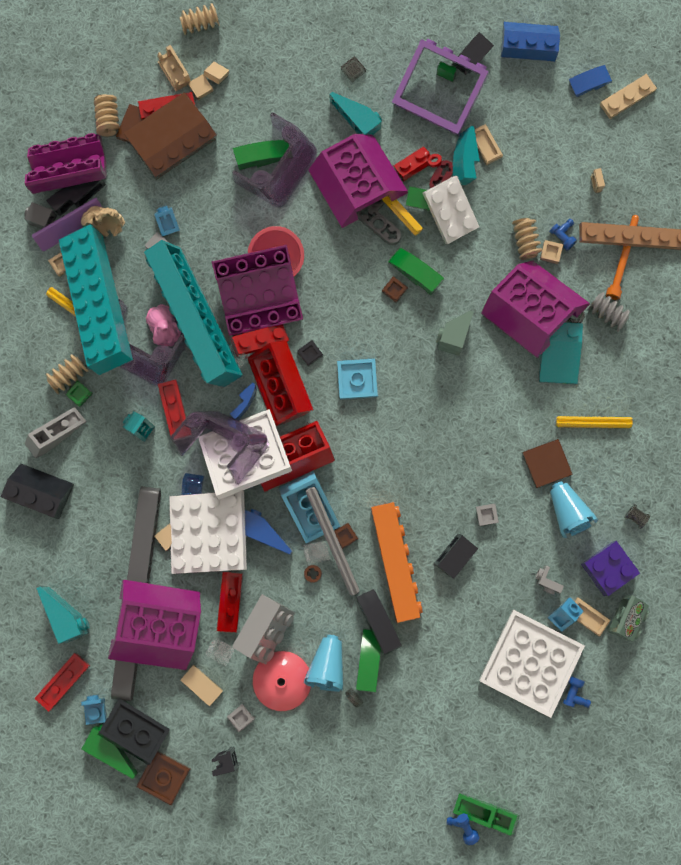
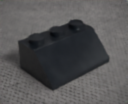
M20 464L7 479L0 497L50 517L60 519L74 484Z

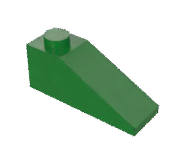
M103 725L93 727L81 750L128 777L135 778L138 772L124 750L97 735Z

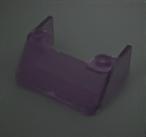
M272 112L270 115L272 127L281 131L283 140L290 144L287 151L271 174L259 170L250 179L235 170L232 174L235 184L272 206L281 208L287 204L315 161L317 148L296 125Z
M118 299L123 317L127 306L122 300ZM181 333L173 349L164 345L158 346L152 355L129 344L133 360L119 367L158 387V384L167 381L187 346L184 334Z
M219 411L192 412L170 437L181 456L186 453L205 428L231 440L230 445L232 449L238 453L227 465V468L237 485L240 484L269 446L266 434Z

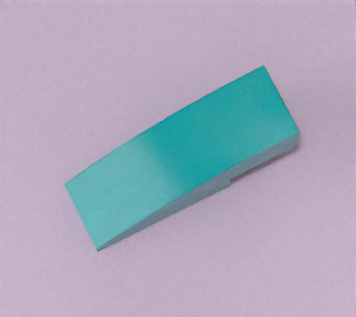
M470 126L460 134L453 157V176H457L460 184L465 186L477 179L475 164L480 162L474 126Z

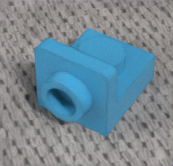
M163 206L158 208L154 215L161 235L165 236L180 231L172 207Z
M569 597L548 616V619L562 632L579 618L583 610Z
M98 695L87 696V700L81 702V706H84L86 725L104 723L107 719L105 699L99 698Z

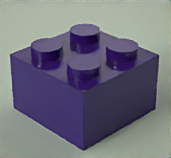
M617 541L611 542L581 563L603 596L611 595L640 574Z

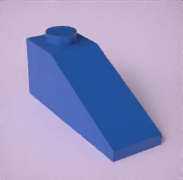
M251 509L250 512L245 510V535L287 554H292V550L270 524L261 517V512Z

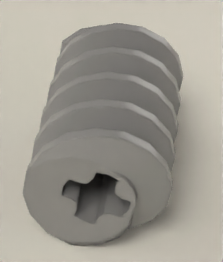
M602 292L595 298L588 309L593 307L592 314L599 312V319L605 316L604 323L611 320V328L618 325L617 332H619L629 319L630 310L622 312L624 306L621 305L616 308L617 301L615 300L610 304L611 297L603 299L605 293Z

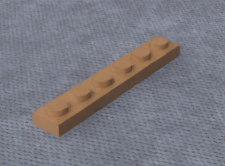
M581 222L579 224V243L681 250V229Z

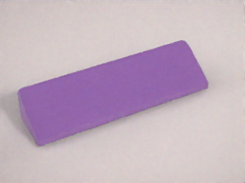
M97 198L90 200L32 234L33 239L42 251H46L58 244L59 239L83 228L81 225L82 215L92 206L102 207Z

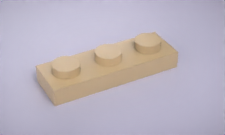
M645 74L603 100L600 106L609 119L655 92L657 88L648 75Z

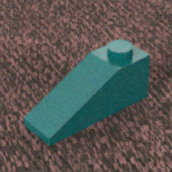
M334 92L329 94L332 105L357 134L374 135L381 129L382 118L377 112H373L371 108Z
M134 411L132 414H128L123 421V428L143 442L146 441L155 428L148 419Z

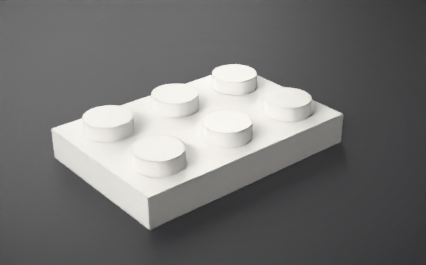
M453 176L423 192V196L445 244H449L479 228L457 176Z

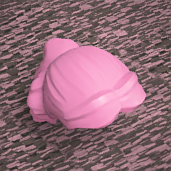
M160 304L149 309L146 323L153 333V343L166 348L173 346L175 342H179L183 333L178 329V322L171 314L169 306Z

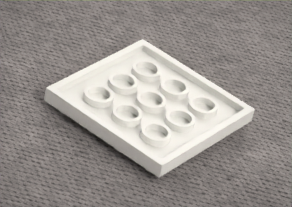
M269 409L198 437L218 500L292 471Z
M244 491L218 500L216 493L170 496L172 574L247 570Z
M512 610L479 681L551 718L585 646Z

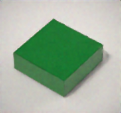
M440 61L436 75L453 82L457 69Z
M77 380L65 395L81 407L93 393Z

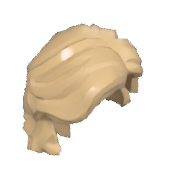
M92 206L82 215L81 225L85 227L92 224L105 237L109 235L107 231L110 230L115 237L122 232L125 221L122 215L115 209Z

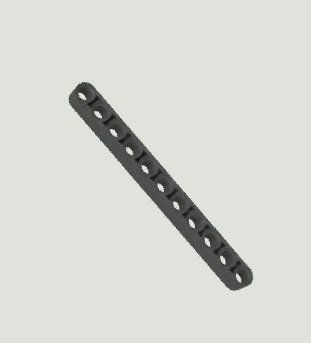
M140 487L127 580L149 584L161 488ZM115 661L111 699L133 700L138 663Z

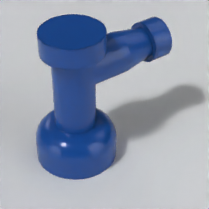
M568 219L561 226L558 224L554 225L549 231L564 243L563 248L566 251L570 250L577 242L575 237H568L565 234L574 225L572 219Z
M571 676L568 681L571 686L563 704L571 707L578 704L589 708L591 701L576 695L578 688H582L585 681Z
M461 814L457 818H447V825L463 828V840L466 845H474L479 841V834L476 830L471 829L467 814Z

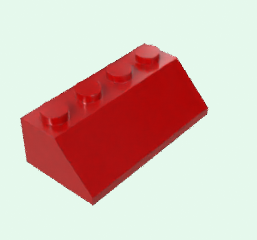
M286 340L270 342L247 358L266 408L270 410L276 427L300 418L314 410Z
M318 421L280 437L292 471L261 483L262 488L266 492L335 461Z

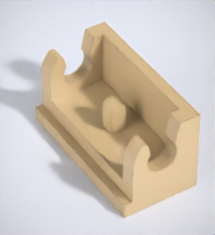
M169 45L166 47V54L158 53L159 61L157 62L175 92L186 87L191 80L172 46Z

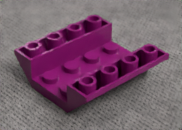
M89 133L84 137H70L65 141H52L46 145L37 144L28 148L27 158L32 171L25 174V186L32 194L106 179V158L102 139L98 134Z
M353 134L321 151L309 168V173L341 228L357 221L356 212L388 196L392 202L408 193L374 135Z
M287 245L211 261L215 279L218 283L229 336L303 320Z
M532 260L518 264L491 291L481 314L538 358L550 346L549 338L572 315L577 318L590 303Z
M123 579L119 599L122 600L115 638L111 639L108 659L186 670L195 650L201 615L200 592Z

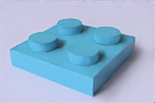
M375 359L337 361L340 400L378 397Z

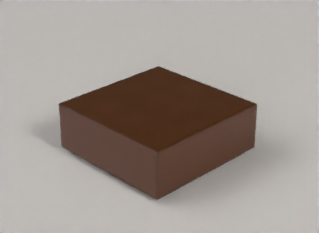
M393 276L382 289V293L397 303L408 287Z
M349 523L334 531L342 549L358 540Z

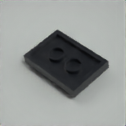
M119 699L97 735L145 764L150 765L170 729Z

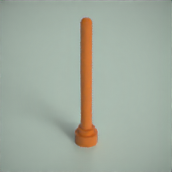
M638 215L632 216L629 226L638 225ZM623 246L613 284L607 288L605 296H610L613 300H620L621 298L620 284L631 246Z

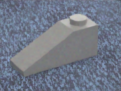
M74 407L29 433L25 445L37 459L85 424L86 420Z

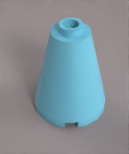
M561 481L552 486L553 489L550 493L563 538H567L566 534L568 533L571 536L581 533L591 527L590 523L593 520L595 523L598 521L595 514L568 483Z
M327 635V637L322 638L304 678L305 685L314 688L315 684L321 690L343 691L342 641L338 640V636Z

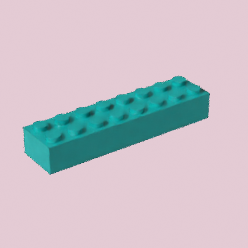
M90 224L59 239L86 365L89 369L101 375L132 361L133 358L103 234Z
M160 240L144 251L147 257L146 262L155 274V281L160 284L162 296L170 305L169 310L178 322V329L184 334L185 344L194 355L193 360L202 372V379L208 384L226 387L242 377L243 374L181 248Z

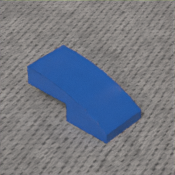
M605 65L590 69L569 79L577 97L593 89L598 90L612 82Z
M254 383L250 384L239 395L243 402L230 413L236 422L246 413L254 399L257 390Z

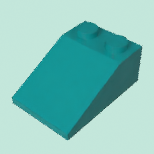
M564 323L549 338L550 346L540 355L539 382L578 384L583 335L582 323Z
M50 587L36 588L58 644L68 643L89 634L88 629L90 626L88 620L83 618L77 610Z

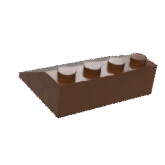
M185 92L123 133L155 180L217 138V134Z

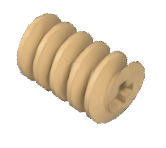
M212 3L210 4V10L203 5L202 12L196 7L195 13L191 9H189L188 15L184 10L181 13L180 20L184 35L187 34V29L193 33L194 27L200 32L201 25L205 30H208V24L212 28H215V22L219 25L216 9Z
M103 94L97 95L94 98L96 132L100 136H114L116 134L115 130L120 128L117 123L119 121L117 117L118 110H116L118 105L115 103L117 97L114 95Z
M522 218L512 222L514 225L513 230L516 232L515 239L518 240L516 245L520 247L518 253L522 254L519 257L520 260L535 258L542 251V248H536L541 242L535 241L539 234H533L538 229L537 227H532V224L536 223L535 219Z
M72 354L70 355L71 362L65 359V366L58 364L59 371L54 368L52 369L53 376L46 373L47 382L58 395V388L63 391L66 390L64 383L71 386L70 379L78 380L76 374L83 377L82 370L89 372L80 359Z

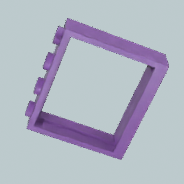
M421 39L392 103L459 136L487 80L489 71L486 70L487 67L483 64L477 63L475 65L471 63L470 59L464 55L458 57L453 54V50L447 47L441 49L436 46V42L430 39L426 41ZM424 49L480 75L457 124L401 98Z

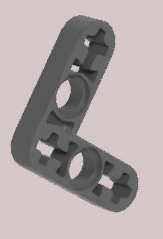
M383 200L378 204L373 203L363 209H368V215L372 217L370 222H368L369 217L366 214L361 215V210L356 212L358 219L388 245L393 246L399 243L401 238L399 229L378 212L385 204ZM376 220H381L384 226L377 229L373 226V223ZM387 226L389 227L388 232L390 234L396 233V239H389V234L385 231Z

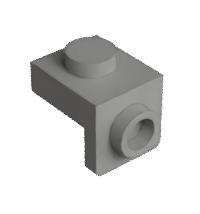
M543 566V569L539 568L535 577L538 580L536 584L544 587L543 591L551 595H555V592L561 593L564 586L546 578L550 567Z

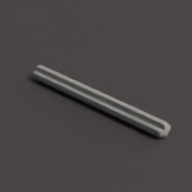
M311 487L306 490L308 499L348 592L351 596L359 593L357 583L315 487Z

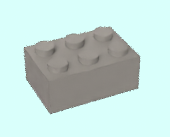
M262 594L232 648L250 659L267 664L272 659L276 646L283 640L285 630L293 622L295 612Z

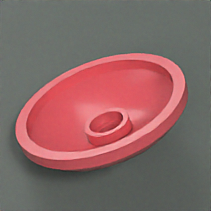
M271 226L262 229L252 238L248 247V253L287 245L293 276L300 271L304 261V248L300 239L294 232L281 226Z
M287 651L274 652L272 659L267 664L259 662L255 668L253 689L257 698L263 705L276 711H288L298 707L307 698L311 689L310 686L304 684V678L309 668L305 661L294 653ZM279 678H283L285 680L284 685L281 686L278 684Z

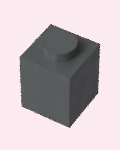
M31 202L30 207H27L25 210L24 219L29 225L43 229L53 223L57 215L53 210Z

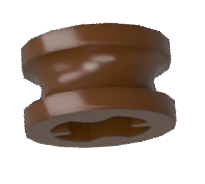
M310 565L305 569L304 576L307 581L315 583L320 580L322 572L318 566ZM311 568H314L319 573L314 580L311 576L307 575Z

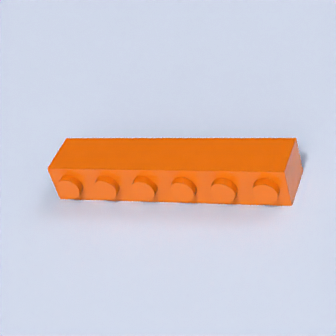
M394 502L371 507L396 622L420 618V613H423L421 602H417L415 594H418L416 582L412 583L411 579L414 571L412 563H408L406 557L410 554L408 545L403 544L402 537L405 536L403 525H399L398 518L401 517L399 506H395Z

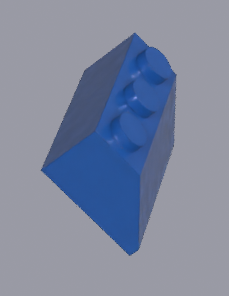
M503 22L501 57L556 61L560 42L558 26Z

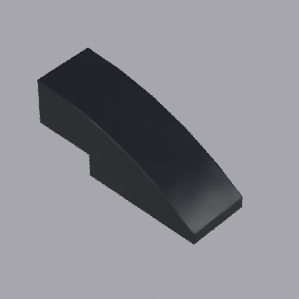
M102 179L64 187L46 201L61 216L72 205H75L77 208L84 205L106 184Z
M372 589L356 597L357 603L383 654L386 655L402 647L375 590Z

